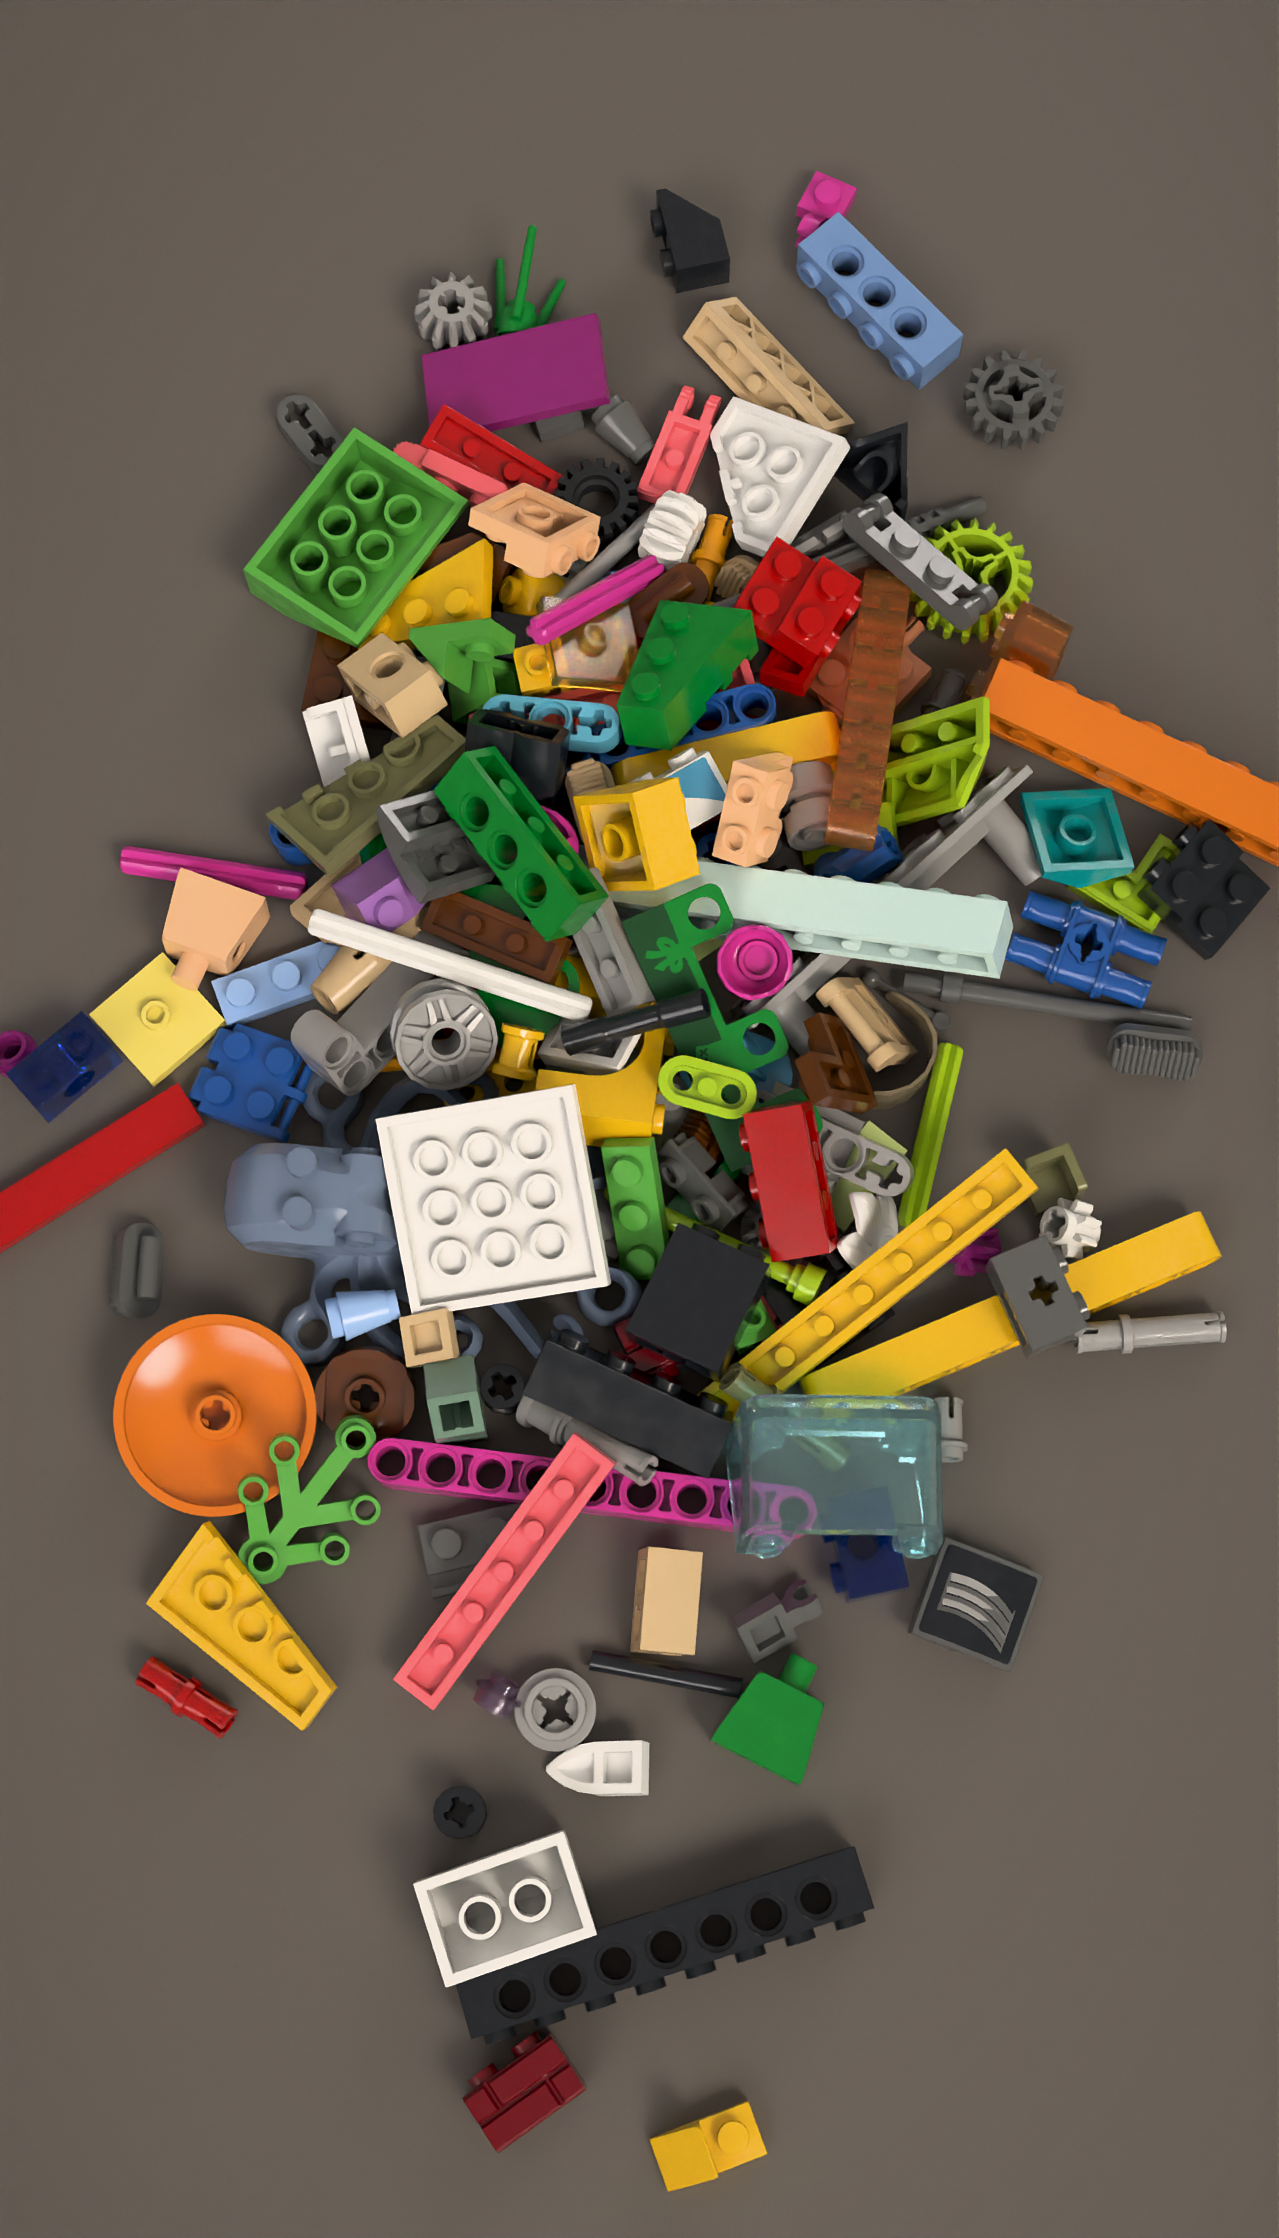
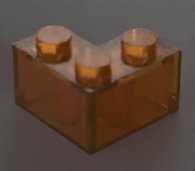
M1023 600L1015 614L1007 611L994 634L996 640L989 652V656L994 658L987 672L980 668L978 669L969 684L966 694L972 697L971 700L980 697L990 672L1001 658L1007 661L1018 660L1024 662L1034 670L1035 674L1052 681L1062 664L1074 626Z

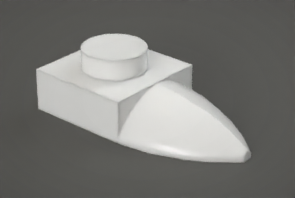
M643 1740L580 1744L557 1756L546 1766V1772L563 1786L581 1793L597 1796L649 1795L650 1743Z

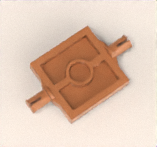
M860 614L843 631L806 693L817 700L822 709L821 712L835 713L837 722L840 725L853 728L861 735L884 728L932 677V668L914 655L908 647L924 632V625L920 620L916 622V617L910 616L895 634H891L881 630Z

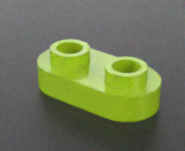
M680 1055L669 1059L661 1067L658 1074V1087L662 1096L670 1103L725 1119H737L743 1117V1114L750 1112L756 1102L757 1090L754 1081L748 1074L738 1069L687 1055ZM679 1071H685L692 1077V1085L687 1090H678L673 1084V1077ZM726 1085H735L740 1091V1098L734 1104L724 1102L721 1097L722 1089Z

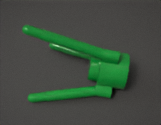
M533 224L529 225L515 299L510 300L508 306H506L504 260L497 258L495 261L496 318L493 330L498 332L497 337L545 325L566 285V281L563 278L558 279L539 316L535 313V306L525 300L537 227Z

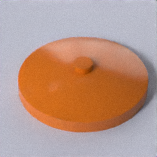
M206 1314L193 1316L173 1323L157 1332L139 1348L129 1361L118 1384L114 1400L113 1426L115 1439L121 1457L131 1475L145 1491L161 1503L178 1511L196 1516L222 1517L246 1512L245 1504L241 1502L238 1496V1484L245 1475L257 1473L266 1479L269 1494L264 1503L280 1493L276 1464L269 1455V1443L275 1435L289 1433L297 1439L300 1448V1454L296 1460L297 1472L299 1473L312 1448L316 1433L317 1406L314 1387L309 1373L298 1354L283 1338L267 1327L234 1315ZM282 1441L275 1446L274 1451L279 1457L286 1458L293 1453L294 1446L290 1442ZM250 1482L244 1487L243 1491L247 1497L256 1498L261 1495L263 1487L257 1482Z

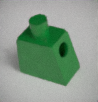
M790 1653L778 1679L759 1671L718 1727L711 1742L799 1786L804 1778L824 1707L823 1702L806 1694L818 1666Z

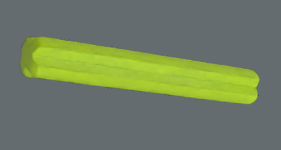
M940 1043L937 1048V1057L933 1064L910 1161L914 1168V1179L910 1188L902 1195L898 1212V1225L903 1228L909 1226L927 1211L964 1052L962 1047L955 1044Z

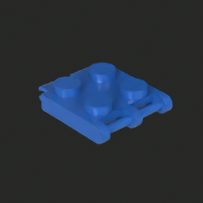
M236 1023L233 1031L219 1027L205 1057L210 1063L217 1065L216 1070L201 1066L188 1098L200 1104L198 1111L205 1117L279 1143H287L290 1137L287 1129L298 1105H304L308 1095L304 1091L313 1071L305 1064L297 1085L293 1088L291 1086L303 1058L294 1048L291 1041ZM285 1099L289 1100L278 1128L274 1127Z

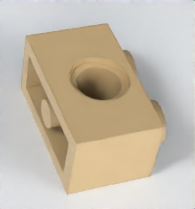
M383 633L337 665L355 701L401 738L407 736L448 705L439 688L443 684V679L429 661L426 660L421 663L404 642L396 644Z

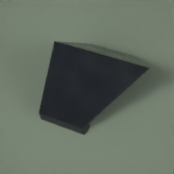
M908 422L848 442L850 450L833 475L863 501L875 493L884 494L891 501L893 511L904 521L908 506Z

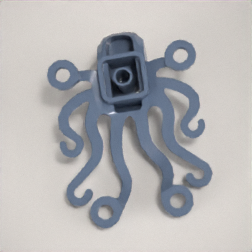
M313 1071L304 1091L308 1096L303 1107L308 1116L323 1127V1147L289 1143H261L252 1146L231 1163L225 1182L223 1202L226 1230L246 1249L267 1254L306 1258L315 1264L309 1300L291 1310L284 1319L281 1330V1337L298 1354L305 1366L325 1365L344 1347L345 1336L333 1339L324 1301L331 1298L333 1287L337 1281L348 1278L351 1291H387L395 1289L396 1297L403 1302L409 1303L375 1119L397 1115L407 1101L418 1093L434 1094L449 1105L467 1103V1100L457 1088L447 1091L430 1089L409 1077L402 1079L387 1091L371 1113L360 1146L352 1147L345 1140L344 1128H347L361 1111L365 1100L364 1089L354 1096L346 1095L342 1104L336 1109H327L320 1104L317 1095L320 1088L328 1082ZM485 1073L470 1083L482 1088L484 1092L482 1100L499 1097V1089L494 1079ZM586 1145L594 1190L607 1187L601 1147ZM608 1264L611 1281L619 1283L625 1290V1298L620 1307L615 1310H603L596 1303L594 1295L597 1288L576 1291L581 1312L586 1319L599 1326H614L631 1318L642 1297L639 1282L630 1272L618 1266ZM511 1301L489 1305L500 1315L534 1358L537 1359L544 1341L516 1302ZM559 1314L554 1317L552 1322L556 1329L561 1331L562 1329H568L583 1335L582 1327L572 1316ZM453 1315L456 1331L459 1330L466 1334L468 1339L467 1345L459 1350L460 1357L473 1355L475 1358L481 1350L483 1334L478 1324L465 1315ZM312 1320H321L328 1328L326 1340L320 1347L314 1349L306 1348L301 1344L298 1333L304 1324ZM388 1323L366 1332L375 1346L385 1348L394 1355H399L405 1359L402 1338L390 1328Z

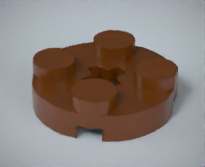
M373 1345L354 1346L335 1354L320 1374L315 1387L317 1414L322 1423L325 1421L328 1428L335 1432L337 1424L346 1416L361 1415L367 1418L374 1427L376 1434L375 1444L383 1439L392 1438L399 1434L410 1421L417 1399L415 1380L409 1368L406 1367L405 1359L399 1355H394L385 1348ZM362 1384L371 1385L372 1391L379 1393L380 1400H373L370 1408L361 1407V1400L352 1396V1391L360 1390ZM358 1430L350 1432L346 1437L347 1444L355 1447L362 1445L365 1441L364 1433Z

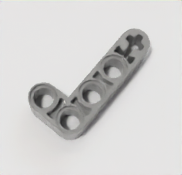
M421 931L413 938V940L468 958L470 956L460 946L425 931ZM392 961L337 1022L319 1010H310L304 1013L292 1029V1045L312 1071L345 1095L354 1096L365 1089L396 1055L392 1048L388 1028L392 1010L402 995L420 982L442 977Z

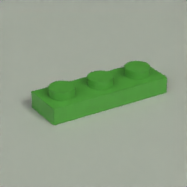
M654 1137L606 1138L601 1146L620 1268L630 1272L636 1280H650L670 1240Z

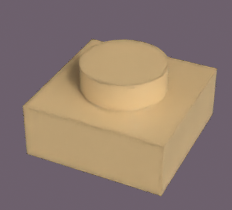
M443 1308L399 1317L406 1367L416 1368L426 1363L460 1357L453 1311Z

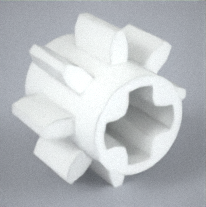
M1058 1198L1057 1206L1049 1208L1042 1216L1039 1237L1046 1235L1051 1247L1057 1245L1065 1258L1068 1257L1079 1261L1083 1259V1252H1088L1097 1247L1101 1235L1100 1226L1102 1221L1090 1216L1093 1211L1092 1204L1077 1199L1073 1202L1064 1198Z

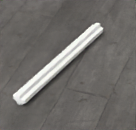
M315 909L310 917L308 932L311 935L577 1022L587 1021L593 1005L590 997L322 909Z

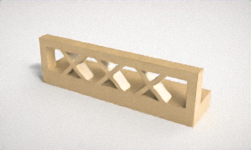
M737 297L705 302L682 338L740 399L836 435L848 433L855 424L851 417Z

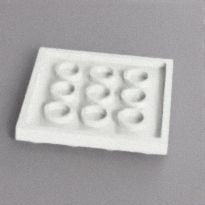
M575 1084L375 1119L411 1315L443 1308L455 1311L604 1287L611 1284Z

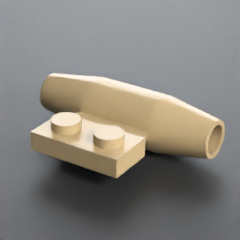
M358 852L331 877L325 874L290 905L291 915L307 929L310 917L315 909H322L348 918L331 885L362 865L360 853ZM428 901L415 917L392 933L413 939L423 931L420 927L431 901ZM318 937L325 944L328 942L341 946L310 986L311 992L317 1001L330 1013L337 1015L353 1005L392 961Z

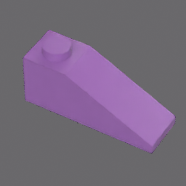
M388 848L331 885L349 919L389 932H393L415 917L427 903H418L401 877Z

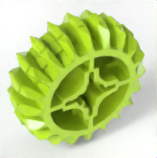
M976 517L970 521L969 528L963 529L961 523L956 518L951 523L950 533L939 525L934 530V539L925 536L924 538L970 578L978 582L977 584L986 583L992 585L994 584L995 577L1002 574L1007 591L998 600L997 606L987 614L979 615L978 621L967 630H959L910 588L907 593L910 602H918L914 610L916 618L929 615L926 624L929 631L941 625L944 627L942 636L945 640L952 636V632L961 633L960 639L963 645L969 641L970 634L976 633L977 638L983 644L988 640L989 629L1000 637L1005 633L1006 623L1013 626L1017 624L1021 615L1019 611L1027 609L1030 601L1027 594L1033 588V580L1028 577L1032 569L1031 561L1021 560L1025 552L1023 544L1010 547L1013 538L1011 531L1000 537L995 535L997 527L994 522L987 526V530L978 529L979 523Z

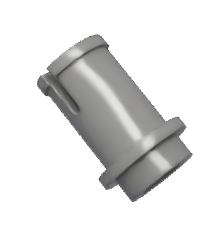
M949 1397L934 1398L931 1400L933 1442L928 1444V1451L933 1452V1460L936 1462H960L963 1460V1452L968 1450V1444L963 1442V1399L954 1397L952 1398V1403H949Z

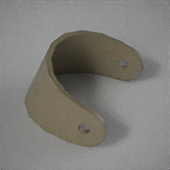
M892 990L887 991L885 998L896 1010L908 1017L922 1032L927 1046V1064L924 1073L911 1084L892 1091H873L878 1106L872 1109L886 1110L907 1102L923 1087L937 1057V1032L928 1014L912 1000Z

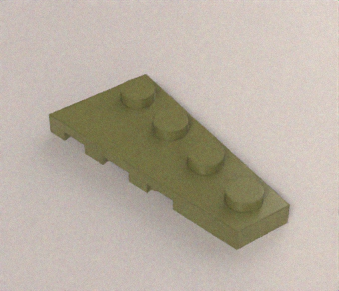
M435 715L404 738L399 736L383 746L384 753L370 761L362 762L360 759L344 768L346 775L323 788L318 783L301 793L304 798L303 800L284 811L279 806L265 815L271 825L327 876L331 877L381 833L376 816V810L379 805L426 793L448 773L465 752L466 738L439 715Z

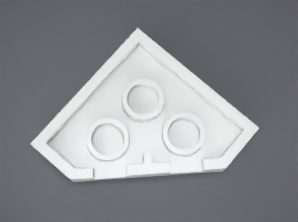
M733 396L712 429L710 437L720 466L719 474L725 499L729 505L733 520L732 528L735 540L741 549L763 557L776 537L791 545L850 450V446L842 436Z

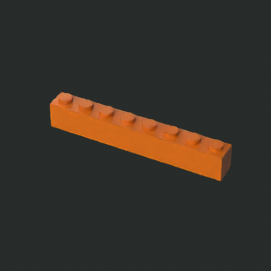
M1001 658L990 672L980 697L984 696L990 699L991 734L1188 825L1190 822H1193L1197 826L1210 819L1243 851L1279 867V782L1262 780L1250 774V770L1240 763L1234 761L1224 762L1207 754V750L1195 742H1181L1164 734L1163 729L1152 722L1136 721L1121 714L1118 707L1102 700L1093 701L1082 696L1069 683L1060 680L1050 681L1037 675L1024 662L1018 660L1007 661Z

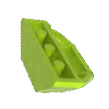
M982 696L844 740L848 761L841 768L845 770L847 796H850L860 807L890 801L895 806L897 827L965 808L984 768L990 746V699Z

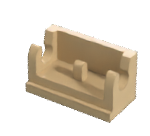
M649 1546L638 1550L630 1652L670 1656L695 1655L703 1552Z

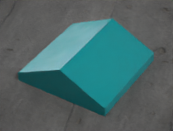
M1111 789L1021 793L1019 801L1042 878L1076 888H1083L1132 873L1135 866Z

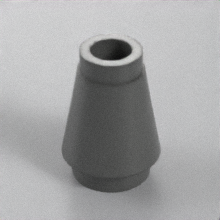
M617 394L610 398V404L600 406L592 415L591 420L597 426L595 432L631 459L636 465H639L651 456L655 444L630 400L624 401Z

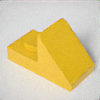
M748 2100L649 2138L668 2192L716 2179L720 2172L767 2154Z

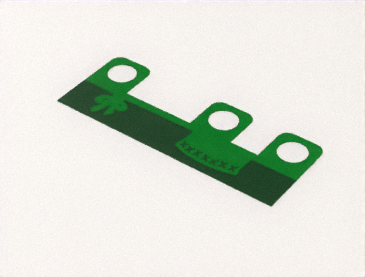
M712 883L705 884L622 921L621 923L656 1003L661 999L703 988L707 994L711 1008V1016L709 1018L668 1028L679 1055H687L741 1070L746 1074L786 1055L789 1047L788 1041L777 1016L771 1010L763 1009L728 1025L725 1024L692 949L693 946L729 931L733 925L732 913L722 890L717 885ZM698 898H711L720 908V919L710 929L696 928L689 920V907ZM763 1023L774 1031L775 1045L767 1054L754 1055L745 1048L743 1036L746 1029L752 1024ZM687 1073L692 1083V1077ZM729 1084L722 1089L721 1097L724 1102L734 1104L740 1098V1091L735 1085ZM795 1088L763 1103H760L757 1097L752 1109L800 1101L807 1098L801 1088ZM813 1105L818 1133H820L823 1122L816 1106ZM705 1113L730 1172L752 1164L750 1152L743 1150L740 1141L739 1126L740 1123L744 1122L743 1117L725 1119Z

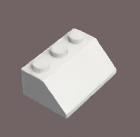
M565 1829L422 1878L413 1883L445 1987L597 1935Z

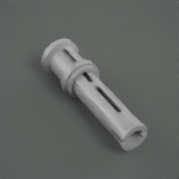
M522 1397L517 1408L516 1420L523 1427L531 1428L533 1426L549 1435L550 1441L558 1447H564L573 1433L577 1432L617 1462L613 1467L614 1470L633 1480L639 1486H645L654 1477L657 1470L647 1465L658 1466L659 1462L656 1456L650 1455L626 1441L529 1397Z

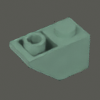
M468 1355L423 1364L426 1399L436 1443L457 1446L489 1440L474 1356Z

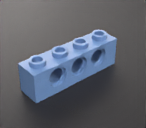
M839 212L798 244L796 269L800 279L809 288H816L827 298L832 311L841 319L847 318L858 329L863 342L873 350L878 349L889 360L891 368L899 378L904 381L909 380L920 390L959 357L963 333ZM845 270L851 272L852 275L842 276L836 272ZM879 301L884 305L880 307H874L869 305L867 302ZM902 331H908L913 333L915 336L911 338H906L900 336L898 333Z

